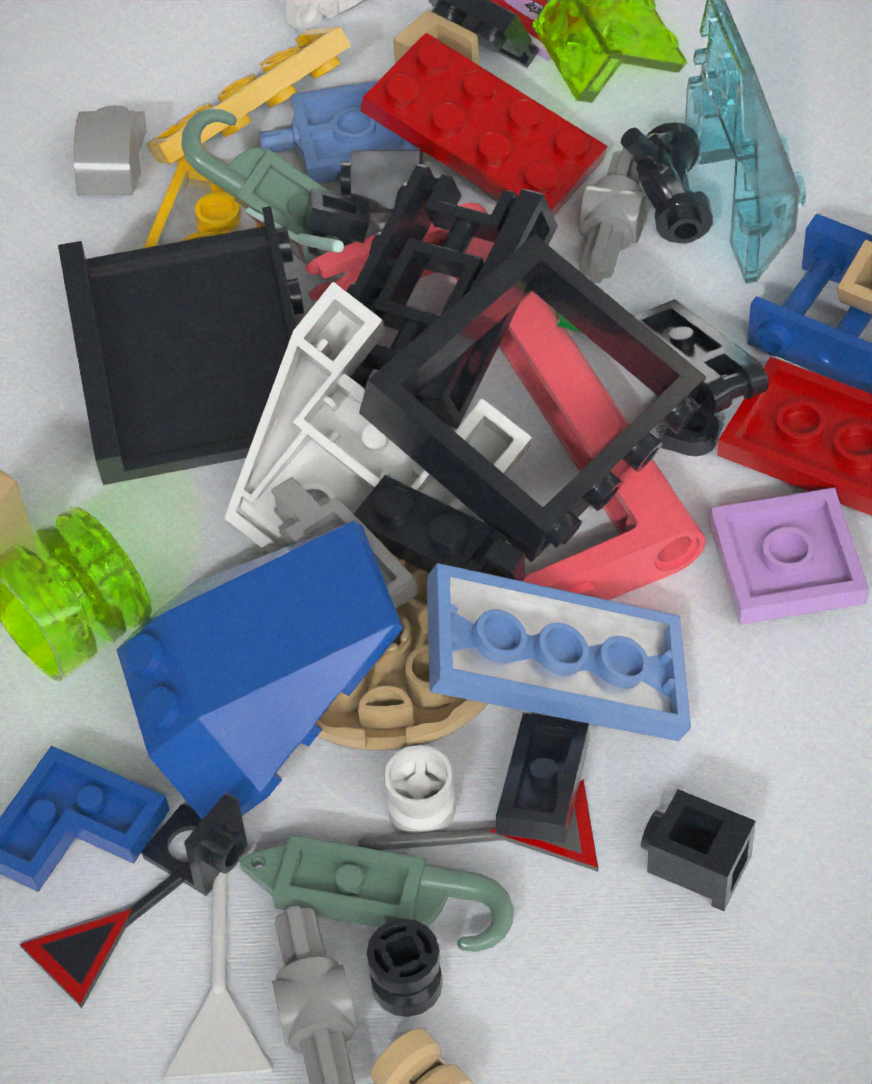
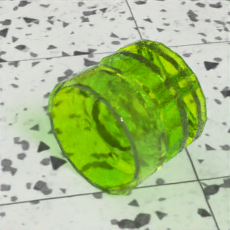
M70 507L59 514L55 526L43 525L37 529L34 539L39 556L26 546L17 544L0 555V622L20 650L36 667L49 678L60 682L95 657L98 650L92 630L103 639L116 642L124 636L126 626L136 628L146 621L152 613L148 592L128 555L111 533L95 517L80 507Z

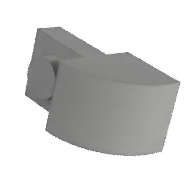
M118 105L102 107L97 111H79L74 135V171L77 195H133L141 174L139 150L147 133L145 111H129L127 107Z

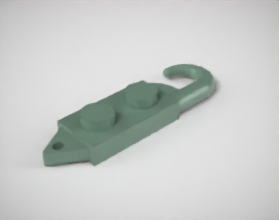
M210 108L196 113L188 120L182 132L181 147L186 161L196 172L235 198L234 201L247 209L249 207L263 215L262 208L271 206L275 223L282 227H287V230L296 235L300 233L308 234L305 209L311 188L326 192L330 191L269 149L266 150L259 147L247 149L236 156L229 166L205 150L201 144V134L204 128L214 122H222L230 126L235 125L237 122L235 115L223 109ZM328 235L324 237L340 241L336 236ZM318 249L317 253L313 255L319 257L329 251Z
M290 834L287 844L239 858L241 870L272 896L276 909L287 910L289 906L299 905L300 908H312L318 917L379 928L385 923L397 919L416 920L428 926L443 911L448 897L483 903L491 911L492 921L490 926L476 936L461 937L457 942L460 950L472 952L493 948L506 937L513 924L514 907L510 896L496 880L479 873L426 864L425 858ZM258 865H263L262 868H259V869H256V868H255V867L258 866Z

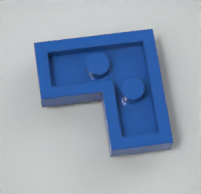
M51 745L0 817V874L39 892L75 838L134 864L169 812L167 798L163 794Z

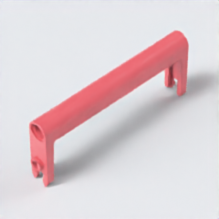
M469 202L458 205L487 213L485 208L478 203ZM431 223L423 242L442 246L449 231L434 227L433 223ZM375 235L365 238L364 243L354 242L344 246L343 251L340 253L329 251L313 259L305 266L307 273L312 275L321 274L326 279L347 271L342 278L332 281L347 291L349 285L357 280L369 257L370 246ZM473 237L466 253L482 257L485 263L494 243ZM424 269L420 278L436 272ZM326 281L312 289L308 293L311 300L318 301L332 282ZM532 291L520 302L499 344V348L580 472L629 423L567 330L557 326L556 314L551 306ZM652 459L639 472L629 467L619 477L623 481L620 489L603 507L619 532V536L527 574L522 582L611 600L685 569L703 552L706 540L704 534Z

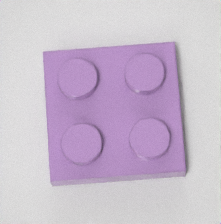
M835 488L710 508L709 524L739 625L867 604L869 587Z

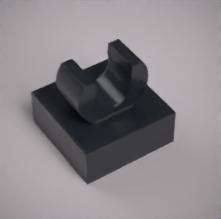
M311 188L305 209L308 234L319 237L336 236L343 242L344 246L351 244L352 240L364 243L370 222L367 201ZM308 247L309 253H317V248Z

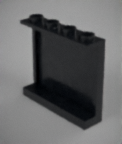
M271 206L262 208L264 226L88 259H86L82 241L58 245L94 456L103 485L247 457L293 330L297 327L294 315L304 314L298 278L287 280L283 265L284 263L293 262L287 227L275 228Z

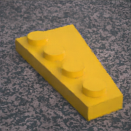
M341 27L307 29L295 38L298 45L282 52L277 51L259 63L264 71V74L256 78L255 74H250L235 80L221 90L217 95L221 103L213 107V109H223L235 115L237 122L232 126L222 122H214L207 125L201 134V144L204 149L207 150L203 143L217 133L221 132L223 137H227L248 125L252 121L248 113L263 103H266L267 107L271 108L291 97L296 92L293 84L307 74H310L312 79H315L339 65L340 60L337 55L351 46ZM210 103L197 107L146 143L158 163L172 164L176 162L178 165L179 161L187 162L181 147L182 132L188 120L196 113L212 108Z

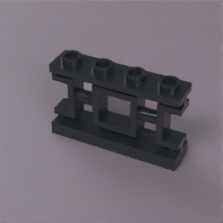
M417 164L408 182L399 188L395 199V207L383 230L378 232L372 240L369 257L357 280L352 282L346 291L381 318L384 326L397 329L399 332L390 348L376 344L350 378L364 388L373 369L379 371L534 234L549 245L558 225L542 193L522 188L518 197H516L515 192L503 190L492 214L458 206L457 204L462 195L453 177L441 174L440 178H435L430 167ZM431 223H433L434 227L449 231L442 246L423 242ZM473 237L494 243L485 263L482 257L466 253ZM424 269L459 278L441 315L406 306ZM519 304L414 396L449 427L456 429L459 427Z

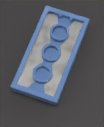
M439 563L435 565L428 575L430 692L680 741L691 729L679 615Z

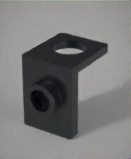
M227 792L224 793L203 820L193 809L184 804L180 805L142 851L143 859L170 875L176 873L188 862L175 859L169 853V845L172 839L179 833L194 830L184 842L190 870L182 875L181 878L185 884L207 896L213 889V883L219 873L226 874L237 865L239 858L242 857L245 848L248 846L239 800Z

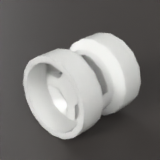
M416 745L396 752L387 762L384 771L390 822L401 834L446 831L452 824L456 812L451 763L442 752L434 747Z

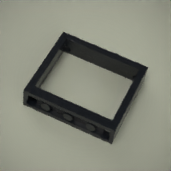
M534 234L368 379L359 414L486 524L505 535V540L513 547L525 553L526 558L532 563L550 544L556 548L561 543L565 545L582 524L578 517L590 505L596 511L601 510L620 489L623 481L619 477L629 467H632L636 472L641 471L661 448L662 442L658 439L665 432L671 429L678 434L684 429L688 420L701 407L695 401V398L707 376ZM532 291L659 396L544 507L414 397Z

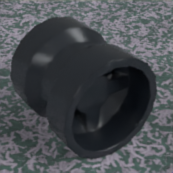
M411 919L389 921L376 929L368 942L366 953L375 1000L382 1009L396 1016L411 1017L424 1013L434 1006L440 997L443 984L440 950L436 936L428 926Z

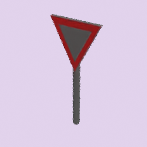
M584 779L579 783L565 843L497 834L496 827L364 837L358 842V847L390 850L505 840L598 872Z

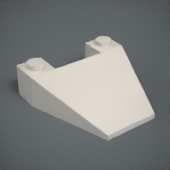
M335 282L330 284L293 330L224 516L225 520L268 554L287 547L286 541L279 533L278 526L283 524V522L274 512L276 503L271 489L292 476L316 502L325 496L330 500L337 496L352 513L357 510L384 475L461 512L469 509L359 414L365 389L350 377L386 332L381 318ZM481 398L455 431L506 476L529 449L532 440L528 433L483 398Z

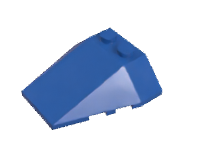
M352 521L190 584L144 620L117 648V654L148 756L203 820L225 792L238 798L242 816L268 798L282 781L277 771L300 743L308 747L323 730L316 722L340 692L350 696L402 631L403 627L364 528L358 522Z

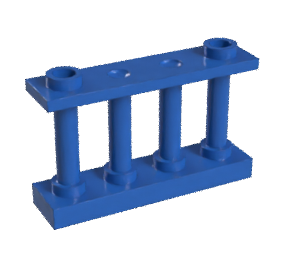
M816 213L805 230L801 269L807 272L782 306L757 296L750 304L747 344L762 350L770 356L782 358L815 373L872 394V343L859 338L872 319V315L850 307L836 328L804 316L829 280L840 284L865 240L872 242V235Z

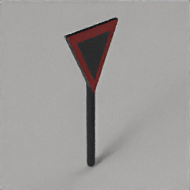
M189 862L126 911L19 945L82 1009L125 929L184 883L181 876L190 870Z

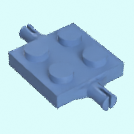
M379 80L293 94L291 96L294 114L291 122L292 127L259 132L263 149H269L273 153L296 149L297 155L304 161L307 176L318 184L340 180L342 161H351V150H417L416 146L360 111L363 96Z

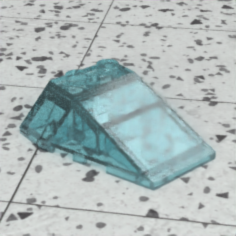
M706 0L700 34L701 38L708 37V43L706 48L695 49L694 65H702L699 76L689 77L685 124L693 128L698 135L700 154L697 160L699 165L731 159L736 160L730 245L745 284L759 280L796 232L798 207L804 206L806 203V189L801 173L793 172L789 161V148L786 137L783 133L779 134L756 71L726 0Z

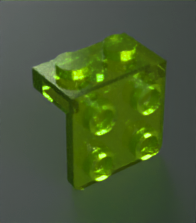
M549 0L532 24L576 101L592 103L621 64L679 73L687 64L686 58L678 47L679 41L677 37L666 28L655 10L656 4L654 0Z

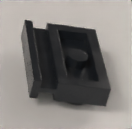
M428 0L433 7L431 12L475 33L479 44L525 68H528L539 52L537 47L530 44L532 39L517 14L490 0Z

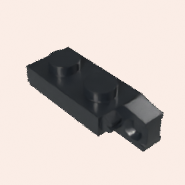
M387 475L383 476L353 513L392 555L428 573L439 563L523 581L526 577L524 561L526 555L506 543L505 535L494 529V527Z

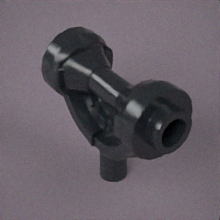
M678 122L659 125L646 136L636 127L628 129L621 138V145L634 157L637 163L636 170L642 187L656 210L654 219L659 235L669 242L682 244L691 243L703 237L713 225V214L709 198L701 191H692L689 185L688 172L694 167L700 154L699 139L695 130L687 124Z

